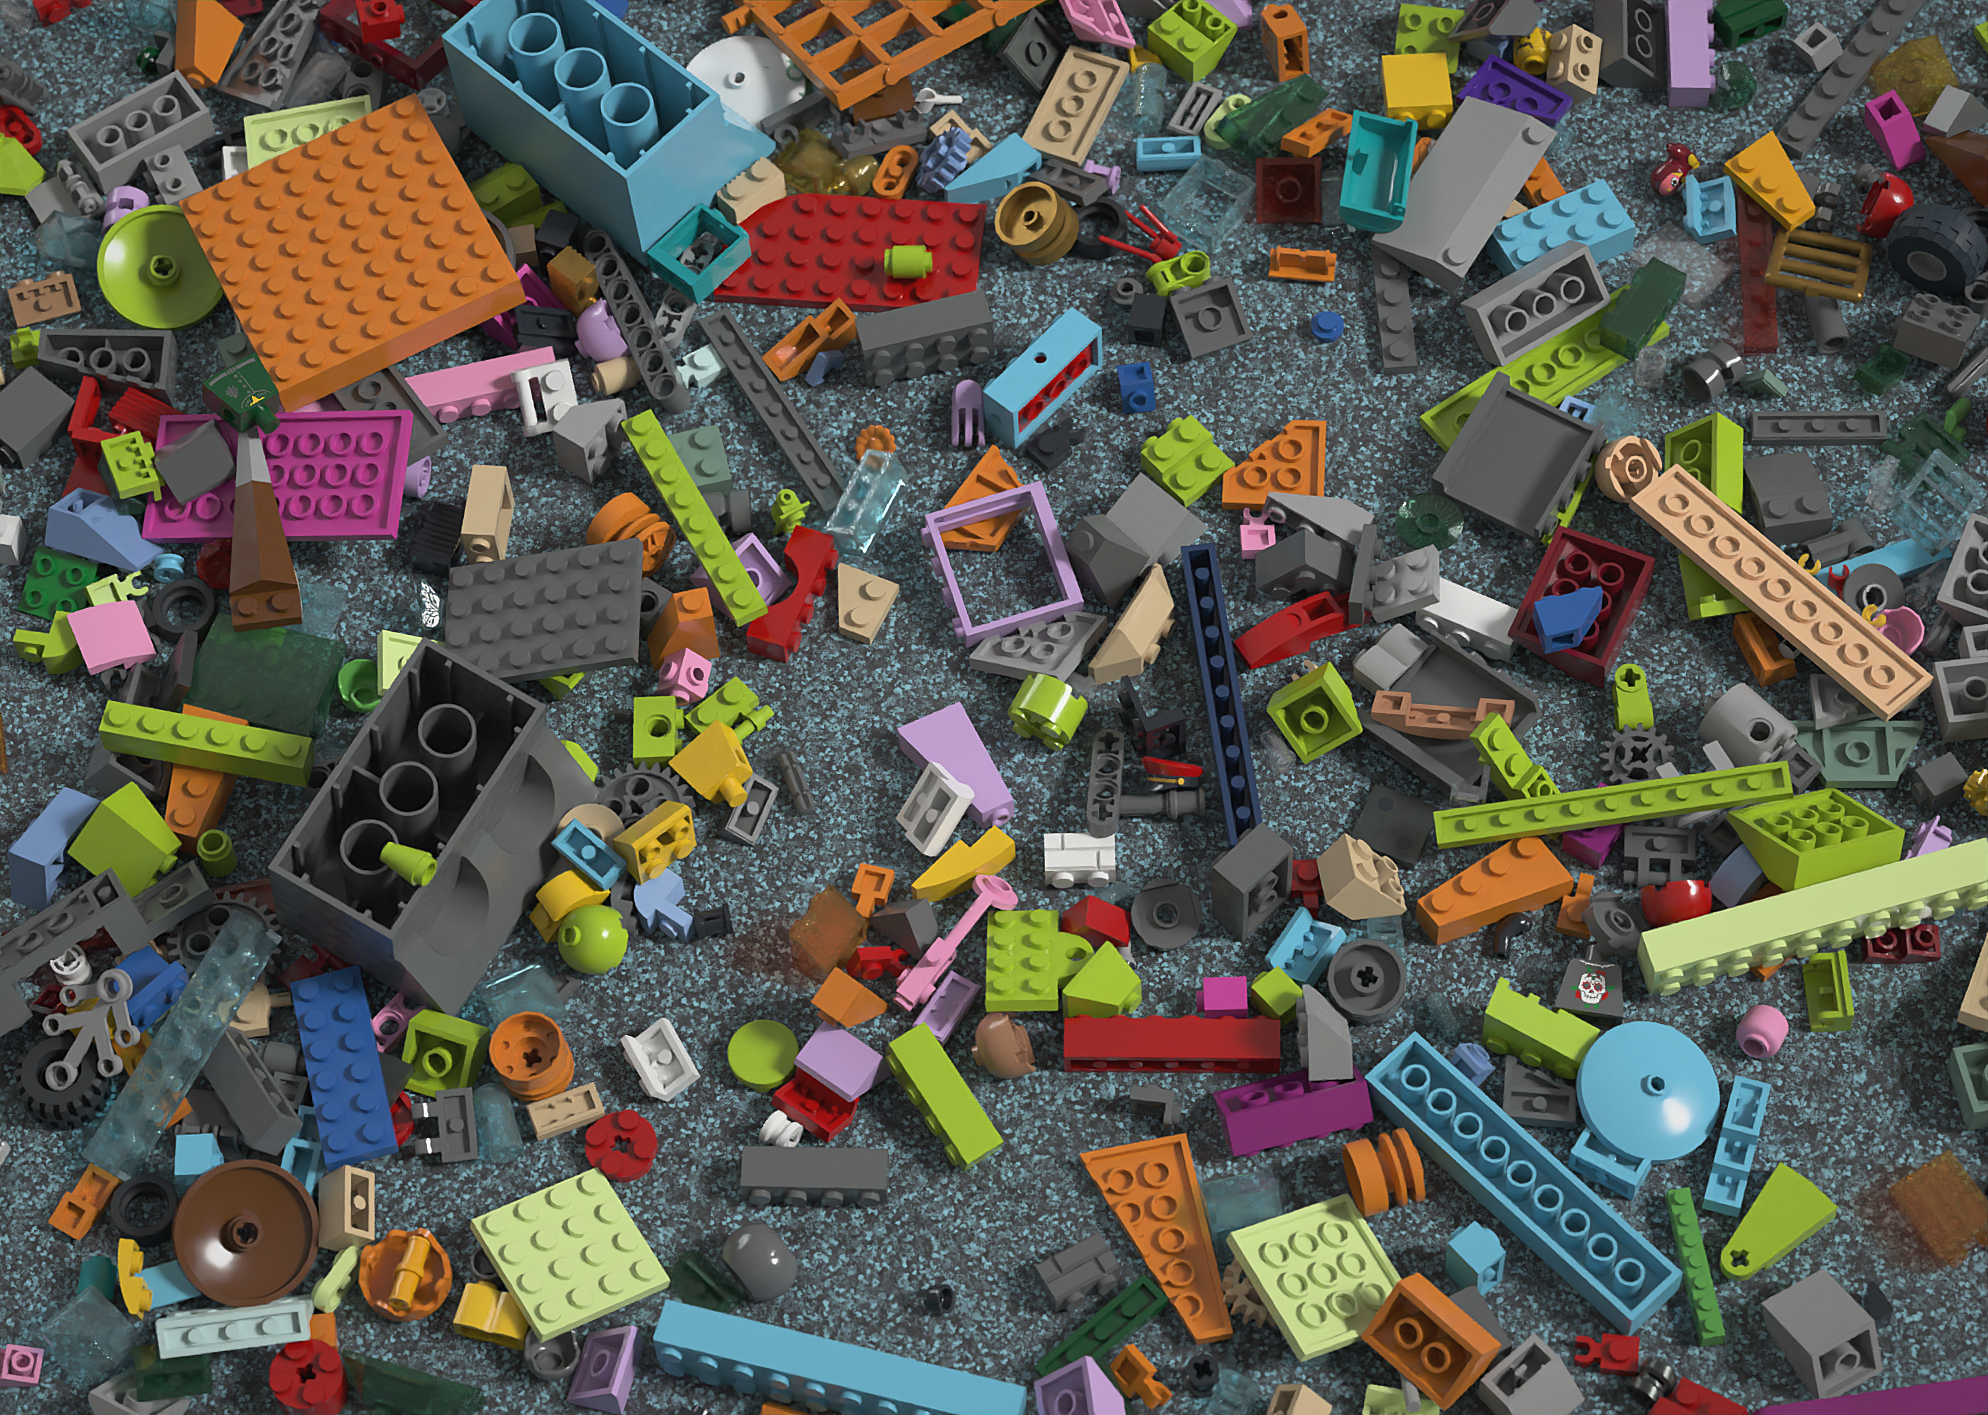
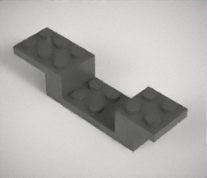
M191 860L134 898H132L112 867H110L0 938V1037L10 1030L19 1029L29 1018L34 1016L16 981L30 977L38 967L49 960L58 959L69 947L80 940L83 941L91 938L97 932V929L104 926L126 957L132 952L144 949L149 941L158 935L172 931L186 917L207 908L209 903L215 900L216 897L194 861Z

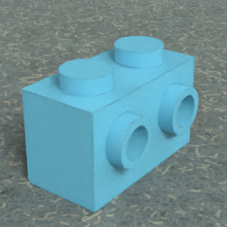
M213 1133L176 1135L174 1176L184 1194L187 1188L200 1175L217 1165L225 1163Z
M1476 1221L1467 1228L1464 1226L1457 1228L1448 1238L1449 1243L1444 1272L1461 1289L1475 1284L1480 1294L1484 1296L1502 1281L1506 1251L1500 1246V1241L1496 1234L1487 1227L1483 1229Z

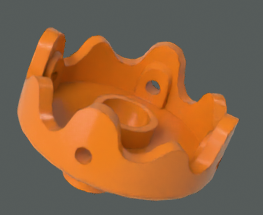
M417 1228L415 1231L391 1230L377 1245H367L362 1250L359 1284L367 1303L376 1313L384 1318L398 1322L420 1320L437 1310L447 1298L453 1277L451 1263L447 1252L428 1230L424 1228ZM420 1236L427 1239L431 1245L423 1266L424 1278L420 1284H417L411 1308L407 1311L396 1310L389 1306L388 1302L396 1280L394 1271L397 1264L402 1262L409 1237Z

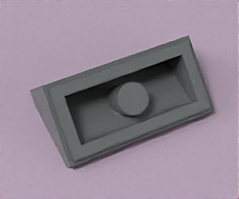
M754 772L741 785L748 794L746 801L737 807L728 805L716 832V835L724 839L750 847L755 846L780 789Z

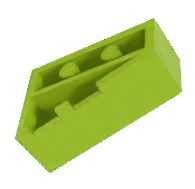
M1500 976L1485 1011L1481 1044L1486 1045L1488 1049L1495 1053H1507L1516 1056L1527 1065L1551 1069L1562 1078L1577 1079L1580 1064L1589 1048L1599 1039L1600 1029L1562 1009H1559L1557 1014L1538 1004L1540 997L1531 992L1527 998L1508 988L1510 981Z

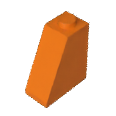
M177 0L175 71L179 70L188 84L197 91L217 85L244 24L216 0Z
M707 587L672 594L647 638L653 671L660 670L665 656L684 648H688L706 660L720 657Z

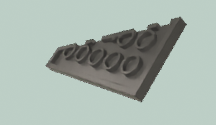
M279 0L218 81L217 85H215L214 89L223 97L269 113L279 111L319 23V11L327 5L328 0Z

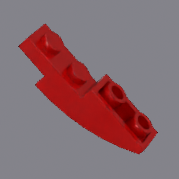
M1325 591L1297 602L1265 619L1235 640L1233 647L1248 669L1252 670L1307 652L1313 641L1362 625L1349 624L1348 601L1350 592L1332 597L1329 591ZM1365 611L1363 625L1370 623L1371 612Z

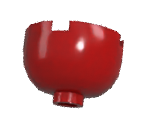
M1884 171L1880 173L1883 181L1881 183L1874 181L1862 205L1860 214H1866L1864 225L1858 223L1856 225L1857 232L1877 239H1886L1903 210L1913 206L1914 203L1913 193L1908 184L1899 177Z
M1703 880L1666 882V886L1661 887L1660 891L1655 890V884L1639 890L1643 915L1648 923L1656 929L1708 915L1712 908L1710 882L1704 884Z

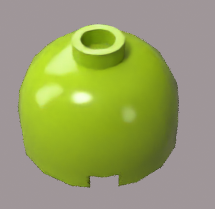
M583 905L572 910L563 919L558 931L557 942L559 953L567 965L584 974L603 976L608 974L606 971L611 967L616 968L621 963L627 949L628 933L627 929L622 928L619 918L623 919V917L617 910L603 905Z

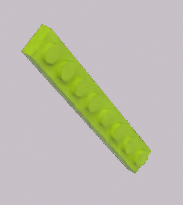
M649 409L621 422L622 431L737 627L767 614L768 608L652 410Z

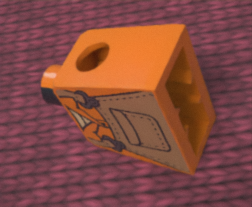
M1269 4L1265 6L1260 14L1262 44L1279 82L1310 74L1308 31L1305 24L1291 4L1281 6ZM1284 45H1286V46L1289 47V49H1290L1289 52H1287V50H1286V48H1285Z

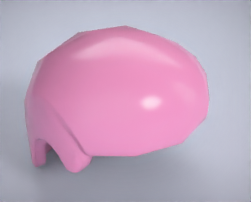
M1905 606L1897 609H1884L1872 620H1876L1881 614L1886 616L1884 626L1876 630L1910 656L1923 641L1925 627L1920 616Z

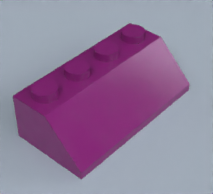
M1352 1062L1353 1079L1309 1081L1308 1070L1304 1069L1213 1092L1212 1098L1226 1144L1233 1156L1251 1157L1257 1155L1262 1149L1270 1147L1286 1148L1301 1139H1322L1327 1137L1330 1132L1341 1129L1348 1131L1362 1128L1364 1123L1374 1121L1366 1080Z

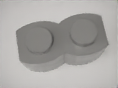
M1400 623L1391 629L1385 628L1378 635L1375 641L1376 645L1368 651L1363 649L1353 661V679L1373 695H1376L1377 690L1389 691L1430 646Z

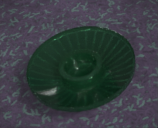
M1420 493L1408 498L1400 506L1396 515L1398 535L1408 546L1416 550L1430 545H1434L1438 551L1445 550L1459 539L1463 530V515L1458 505L1450 498L1438 493ZM1426 526H1431V527H1433L1434 529H1433V530H1427V529H1424V527H1426Z

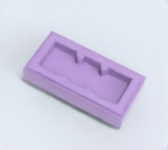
M950 970L913 1023L912 1028L925 1021L939 1044L943 1047L981 993V987Z

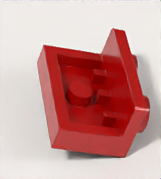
M798 1067L795 1077L773 1094L771 1105L828 1143L852 1123L859 1097L849 1102Z

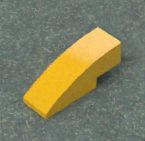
M995 825L971 847L962 840L957 841L911 885L912 899L927 897L928 902L931 903L973 888L972 882L977 875H995L1016 858L1015 841Z

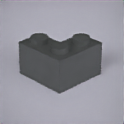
M1305 528L1255 554L1256 589L1271 596L1273 599L1281 601L1303 589L1316 595L1329 591L1332 597L1339 596L1351 589L1352 553Z

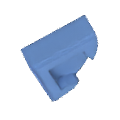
M838 350L819 352L805 381L812 386L823 383L825 380L822 377L832 367L837 370L845 359V355Z

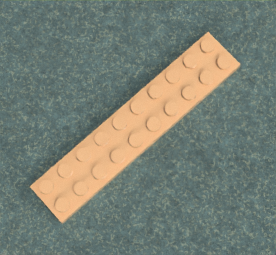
M1677 463L1631 498L1629 507L1884 722H1887L1931 685L1934 678L1931 674Z

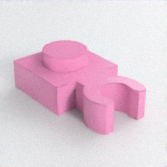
M1245 508L1243 511V525H1240L1242 559H1255L1256 553L1276 544L1274 525H1268L1269 516L1263 511L1262 516L1258 518L1250 515L1249 508Z

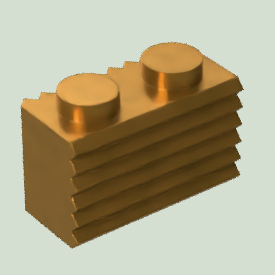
M567 246L548 263L547 271H549L548 275H550L549 279H551L552 293L567 309L571 310L574 317L579 319L584 310L601 299L595 264H591L590 260L586 261V257H581V253L572 250V246Z

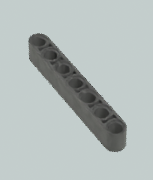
M594 230L584 238L582 244L583 251L588 261L590 260L591 264H595L599 285L651 395L667 413H682L690 404V393L621 249L603 230Z

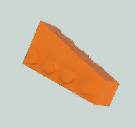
M1537 835L1515 838L1417 900L1415 920L1437 946L1477 932L1480 927L1494 922L1500 924L1511 913L1528 910L1531 913L1543 909L1545 904L1557 900L1559 903L1563 902L1564 895L1572 896L1574 878Z

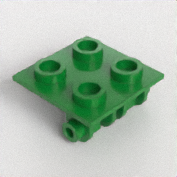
M37 545L17 610L53 621L56 611L73 613L85 609L88 599L83 588L102 580V576L98 575L97 572L99 564Z

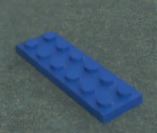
M355 965L290 983L325 1165L328 1171L338 1169L343 1165L349 1166L399 1152L360 966Z

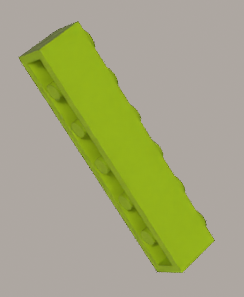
M110 700L107 702L99 727L104 750L306 788L315 761L312 738Z

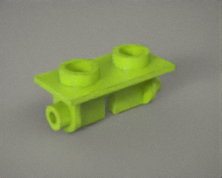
M783 489L779 491L771 508V516L776 523L772 532L773 535L782 531L787 535L793 532L795 525L802 526L800 521L806 517L805 514L810 502L807 501L801 505L792 490Z

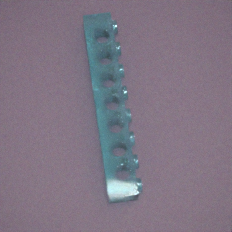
M236 909L233 910L143 1058L128 1079L117 1100L110 1108L96 1134L91 1139L82 1157L124 1182L137 1175L282 939L280 935L263 923Z

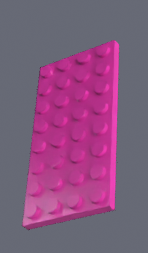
M410 410L280 412L275 414L280 420V425L274 432L264 434L257 426L286 541L397 539L414 418ZM217 414L161 415L155 458L157 450L207 422L216 419L237 464L239 432ZM236 476L183 506L178 502L165 480V486L160 487L162 500L155 501L151 491L148 493L141 539L153 543L232 542Z

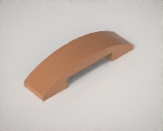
M1377 690L1371 710V718L1396 730L1417 736L1453 740L1470 739L1471 733L1490 712L1499 713L1510 728L1515 701L1480 698L1478 708L1412 704L1411 693Z

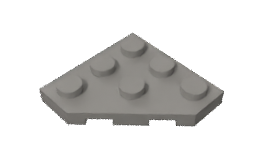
M1074 611L1064 614L1065 620L1046 625L1045 621H1040L1018 628L1019 634L1000 639L999 634L987 637L970 655L971 669L1025 680L1028 674H1031L1032 678L1035 679L1036 675L1040 673L1065 682L1108 629L1107 617Z

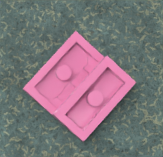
M135 600L101 604L66 615L90 675L122 663L125 669H129L136 662L142 664L158 657Z

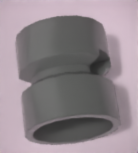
M1718 342L1707 350L1702 357H1698L1683 368L1681 375L1689 392L1697 400L1709 403L1724 392L1725 388H1729L1744 377L1746 370L1739 354L1730 345Z
M749 489L730 490L727 496H724L721 491L702 492V497L724 534L727 529H731L734 534L753 532Z

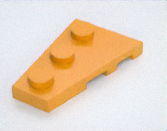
M1773 130L1724 163L1723 172L1728 176L1730 175L1736 184L1789 232L1814 216L1816 207Z

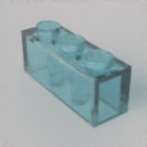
M866 449L824 529L827 534L834 536L835 546L840 553L868 558L910 478L895 453Z

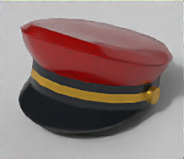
M1144 756L1141 761L1148 773V781L1140 790V793L1162 791L1179 786L1199 787L1200 776L1203 774L1204 769L1198 765Z

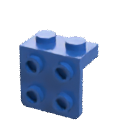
M149 945L138 952H133L115 967L125 971L132 980L133 991L126 1003L131 1025L136 1026L140 1034L193 989L186 970L176 960L169 965ZM115 980L113 986L119 992V984Z

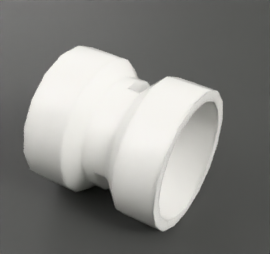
M76 944L69 947L58 959L50 960V965L62 987L71 984L85 986L91 979V966L82 948Z

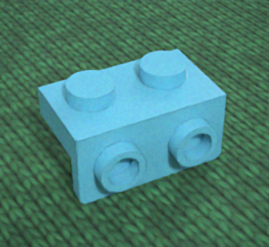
M1693 174L1687 175L1686 188L1682 190L1683 200L1687 207V215L1683 216L1686 232L1692 234L1699 245L1736 236L1734 181L1730 175L1698 183Z
M1300 906L1294 916L1288 921L1275 944L1269 949L1265 962L1270 970L1279 966L1300 988H1302V985L1308 984L1313 987L1347 936L1341 927L1314 920L1308 909Z

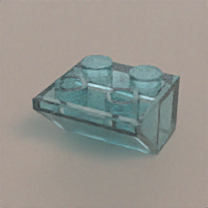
M1269 1168L1198 1184L1218 1267L1232 1264L1235 1255L1226 1242L1231 1232L1283 1215L1278 1184Z

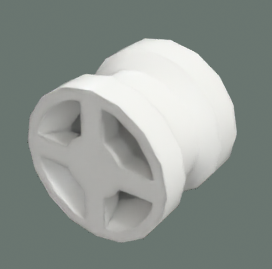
M427 88L420 91L417 95L428 116L439 115L446 117L450 113L446 95L440 89Z
M778 1110L763 1125L759 1134V1140L765 1144H773L778 1147H795L802 1137L804 1127L798 1122L791 1123L787 1120V1115Z

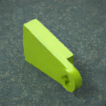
M1780 1162L1734 1235L1724 1247L1720 1257L1721 1271L1731 1280L1744 1281L1762 1268L1767 1270L1833 1220L1838 1207L1811 1181ZM1732 1255L1736 1258L1744 1255L1747 1267L1741 1264L1737 1267L1732 1266Z

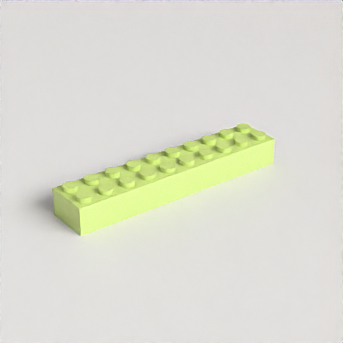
M1987 838L1641 933L1636 957L1649 995L1660 993L1661 996H1668L1678 992L1682 986L1694 983L1695 986H1704L1713 982L1715 977L1728 974L1729 977H1736L1749 971L1750 967L1763 964V967H1772L1783 962V958L1797 955L1798 958H1804L1815 954L1822 947L1831 945L1832 948H1840L1850 944L1852 939L1865 936L1866 939H1872L1885 934L1887 929L1899 926L1900 929H1909L1918 925L1921 922L1920 920L1934 917L1935 920H1941L1950 917L1959 909L1968 907V910H1977L1988 905Z

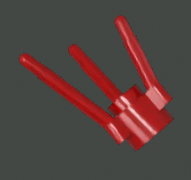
M1143 204L1139 206V210L1160 232L1156 233L1126 210L1125 212L1132 224L1153 239L1148 247L1153 251L1152 253L1105 236L1098 237V240L1102 243L1147 259L1154 264L1173 259L1182 246V243L1177 240L1178 236L1170 232Z

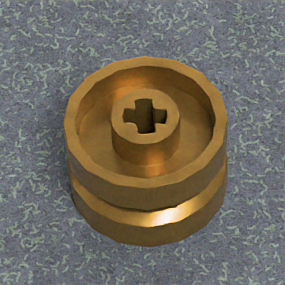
M1038 181L1019 185L1004 197L997 208L995 228L1001 240L1025 262L1034 266H1044L1058 261L1071 249L1077 239L1079 221L1078 215L1064 199L1060 198L1049 185Z

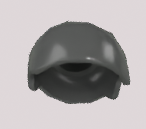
M532 1329L528 1333L524 1345V1360L530 1372L535 1374L536 1377L543 1380H560L573 1373L579 1362L580 1349L578 1348L576 1333L573 1329L540 1343Z

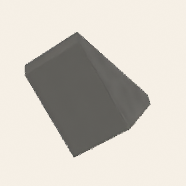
M1947 85L1924 121L1923 130L1948 138L1988 123V109L1970 92Z
M927 897L892 902L871 916L868 923L919 961L938 937L943 939Z

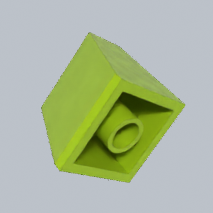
M131 781L100 803L67 853L95 876L112 867L129 894L134 898L157 883L161 873L166 874L170 871L178 860L175 853L182 843L140 788Z

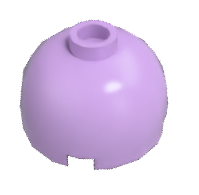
M600 299L582 312L577 320L576 331L579 340L575 344L585 359L591 356L595 362L602 363L622 356H632L631 350L606 300L602 301Z

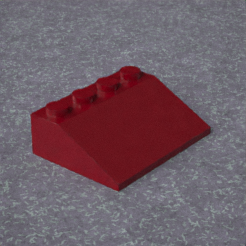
M1559 525L1508 631V637L1570 677L1603 688L1653 581L1655 558ZM1601 586L1603 591L1601 611L1579 646L1544 654L1533 622L1534 602L1550 595L1561 596L1573 593L1580 588Z

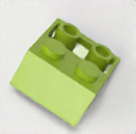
M1180 0L1147 27L1148 51L1158 55L1165 65L1190 84L1193 81L1199 82L1217 66L1237 32L1238 25L1205 0Z

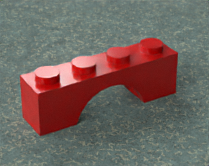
M795 525L784 550L786 570L797 579L798 584L794 592L786 600L776 605L767 606L768 613L751 622L746 633L748 652L783 663H787L791 652H797L802 635L800 632L803 625L810 623L814 612L813 603L816 596H822L826 586L825 576L829 569H834L838 560L839 552L835 550L833 535Z

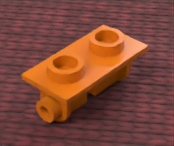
M1278 245L1277 249L1271 248L1268 277L1334 283L1337 254L1330 253V250H1307V252H1303L1300 249L1281 248Z

